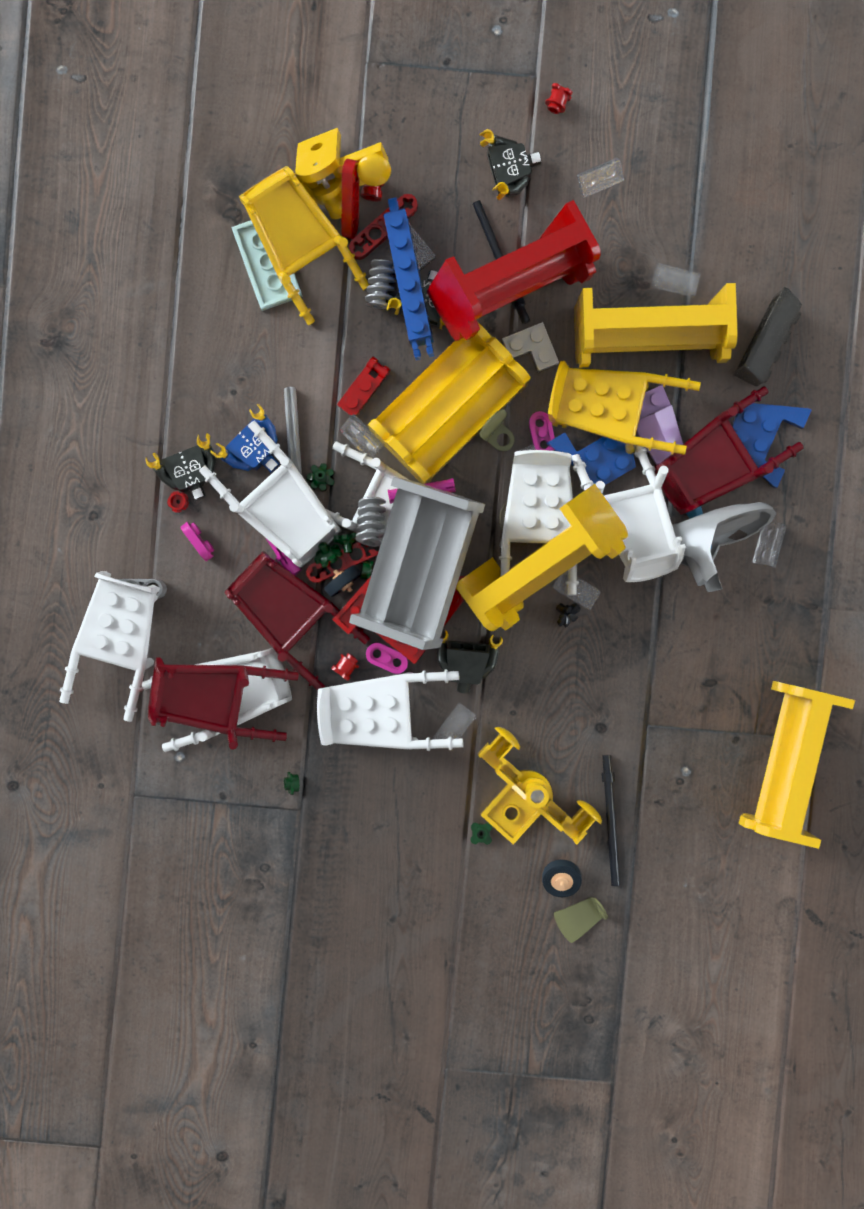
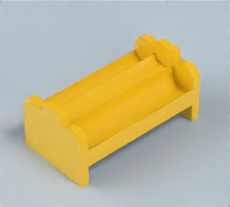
M726 283L708 305L593 309L592 288H583L574 306L576 364H579V368L589 367L591 364V353L710 349L712 360H716L717 363H726L731 359V349H734L737 344L736 283Z
M479 324L480 330L473 338L469 340L465 338L458 341L455 340L376 419H373L368 424L370 432L422 484L430 483L431 479L481 431L487 420L494 413L503 409L519 392L521 393L530 381L527 371L513 359L512 354L495 337H491L481 324Z
M593 484L559 508L571 526L513 566L510 571L501 576V568L492 557L458 581L457 590L486 629L495 631L501 627L506 631L520 620L517 612L523 609V601L591 554L599 559L606 555L613 559L626 549L623 542L628 537L626 526L596 484Z
M773 681L771 690L784 692L785 694L755 815L743 813L740 816L739 824L768 837L819 849L821 839L803 829L832 705L853 709L855 700Z

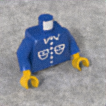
M257 404L260 409L259 413L254 414L251 409L249 410L254 418L252 421L255 420L261 428L264 427L267 435L277 444L278 438L275 426L268 416L264 414L262 406ZM248 425L226 447L216 443L221 448L219 453L216 454L211 451V454L215 457L221 458L231 467L249 471L253 468L257 471L263 465L272 473L280 465L272 456L273 453H269L270 450L258 437H254L255 433Z

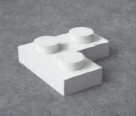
M543 322L502 338L504 347L512 354L513 359L531 353L538 372L559 364Z

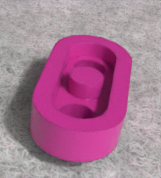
M542 411L535 412L529 419L534 450L553 451L554 449L549 446L546 449L540 446V442L545 441L548 443L555 438L548 414ZM537 420H541L543 422L542 427L536 426Z
M187 521L180 527L206 562L214 557L212 552L215 549L208 540L203 541L199 535L202 532L194 522L190 524Z
M373 643L366 650V658L371 664L391 673L400 674L408 666V660L405 656L381 643ZM376 649L381 651V656L379 658H376L373 655V652ZM396 658L401 660V665L398 667L393 665V660Z

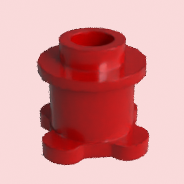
M553 83L551 96L545 101V104L551 113H563L566 110L565 105L567 101H570L573 92L571 89L562 87L558 83Z
M347 653V655L341 654L342 658L331 669L349 681L351 673L355 668H359L356 664L358 659L350 653Z

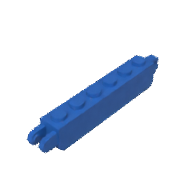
M397 198L388 199L390 212L384 214L408 338L413 348L415 360H421V352L418 346L427 345V354L429 357H434L432 345L434 340L409 219L405 208L399 209Z

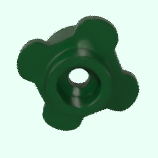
M364 561L360 578L367 581L371 577L374 568L373 561Z
M287 772V777H284L285 791L288 790L290 795H293L294 792H299L298 774Z
M472 823V837L470 841L473 844H490L492 842L490 837L492 825L490 823Z

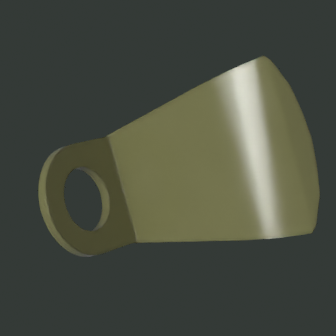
M504 409L494 413L484 424L480 432V437L499 451L510 450L515 442L513 433L502 424L507 417ZM500 434H506L509 436L510 442L506 446H500L497 443V437Z
M594 897L587 898L565 909L554 912V918L560 931L570 943L578 940L602 918L608 919L605 909Z

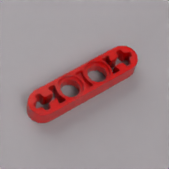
M347 158L342 168L341 234L342 237L354 239L359 227L360 178L357 174L359 161Z
M404 194L397 199L399 209L404 208L405 201L407 203L412 202V209L405 208L408 219H410L417 211V199L412 194ZM389 207L352 239L349 244V250L351 254H355L354 259L362 260L388 238L384 214L390 212ZM372 229H379L382 234L379 239L374 240L370 238L369 233ZM363 237H366L367 241L371 244V246H369L368 243H366L363 246L362 253L359 251L355 253V245L357 244L358 246H361L362 244H364L365 240L363 239Z
M357 542L352 545V549L359 548L362 551V557L360 560L354 561L351 559L350 553L345 554L344 549H342L341 552L343 554L339 558L343 564L338 569V572L345 571L352 565H358L377 556L379 551L371 549L368 551L371 555L366 557L365 549L361 546V543ZM330 561L327 568L331 574L327 575V571L320 573L319 579L316 576L312 577L311 573L314 567L317 569L324 568L321 566V563L316 564L315 562L309 565L306 571L308 579L317 583L335 576V570L331 568Z

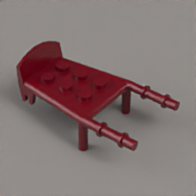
M765 386L757 391H751V394L743 400L735 401L732 407L719 414L683 444L687 446L685 455L674 453L654 466L656 476L661 466L668 468V473L661 489L681 515L757 478L772 473L774 469L779 468V464L790 457H796V453L804 449L801 442H797L793 446L789 445L785 451L774 458L770 457L768 462L758 468L728 419L737 413H743V409L754 402H760L761 398L769 393Z
M262 551L225 590V594L277 652L278 660L281 662L286 661L293 668V672H299L309 682L308 685H312L318 691V689L324 688L325 685L318 680L317 675L314 676L302 665L303 662L294 658L289 651L326 612L331 613L335 617L340 610L323 595L270 558L265 551ZM357 626L352 632L353 638H358L365 645L370 638L363 632V628L360 629Z
M158 657L155 660L151 683L148 718L152 726H156V722H159L161 727H165L168 721L227 734L229 748L233 750L238 747L237 736L250 737V740L260 738L269 739L272 742H275V740L286 741L287 732H278L276 729L268 731L255 729V727H251V729L237 727L243 689L249 685L248 675L260 676L261 679L265 677L283 679L286 682L287 680L298 681L299 672L288 671L287 668L285 670L269 669L266 666L260 668L244 665H164L161 657Z

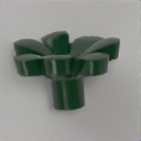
M321 463L320 468L316 465L310 467L312 473L307 474L306 479L312 481L310 484L311 489L315 490L319 486L320 491L324 492L327 490L326 485H334L335 481L330 477L335 472L333 469L327 470V464Z
M351 533L350 536L349 534L334 535L333 542L343 545L345 554L353 553L352 544L358 542L356 540L357 533Z
M321 542L318 545L320 550L316 552L314 561L316 564L321 563L322 567H327L329 561L335 563L337 561L336 557H341L343 553L338 545L334 544L330 547L326 542Z

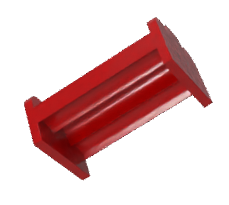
M572 200L564 205L540 239L465 275L454 256L446 259L426 292L451 337L456 341L462 338L469 340L480 330L477 319L560 278H563L568 285L578 281L582 284L590 280L596 273L594 262L600 259L601 251L578 206Z

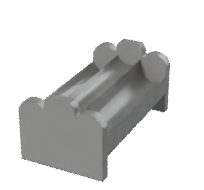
M393 477L391 486L398 488L361 611L359 614H351L349 623L421 650L440 648L443 641L441 634L479 513H483L485 504L419 482Z

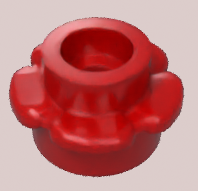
M175 491L171 493L167 501L168 506L176 513L186 510L189 506L188 496L184 492Z

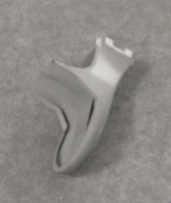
M762 502L735 504L672 524L675 536L682 537L680 544H685L686 546L681 564L690 568L697 585H704L707 592L723 589L713 562L720 546L745 540L762 531L773 521L776 515L775 510L769 504ZM739 529L747 533L746 537L739 540L728 538Z

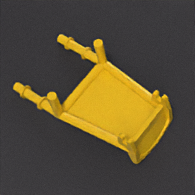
M288 166L266 177L239 196L279 280L288 293L287 297L292 299L300 312L299 316L304 318L307 325L314 323L315 319L310 313L311 309L307 308L298 294L299 289H295L292 284L290 275L335 246L338 247L344 257L343 262H347L354 274L355 282L358 281L363 290L370 286L365 277L366 273L361 271L354 259L355 254H351L347 247L348 240L338 233Z
M560 361L552 388L548 417L555 427L562 425V428H566L568 425L626 444V453L628 454L634 453L635 445L649 448V451L656 449L671 452V455L674 453L685 455L687 446L676 444V441L668 443L653 440L654 437H651V439L636 437L637 427L649 382L661 384L663 387L667 385L684 388L685 391H688V389L699 391L701 382L691 381L690 378L686 380L668 377V374L663 376L646 372L569 368L565 361Z

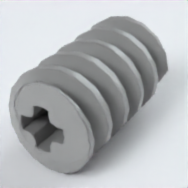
M374 259L370 263L373 268L369 270V274L372 277L368 278L370 286L366 289L369 293L365 296V300L368 302L366 305L372 308L386 309L388 305L386 301L393 298L388 292L395 290L394 287L389 285V283L396 282L395 278L390 277L391 274H395V269L392 268L394 264L388 260Z
M374 496L359 500L358 506L360 508L358 509L359 517L357 518L359 525L356 528L358 532L356 540L359 543L374 547L381 545L382 540L377 538H382L384 533L378 530L384 529L385 525L379 523V521H384L385 516L379 513L386 512V508L380 506L386 503L385 499Z

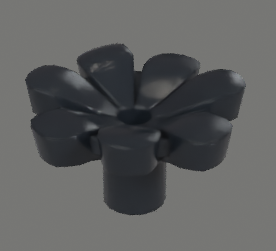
M560 603L556 607V610L561 613L557 624L560 627L564 625L566 628L569 626L570 620L575 622L578 619V616L575 614L581 610L580 605L573 603L571 606H565Z

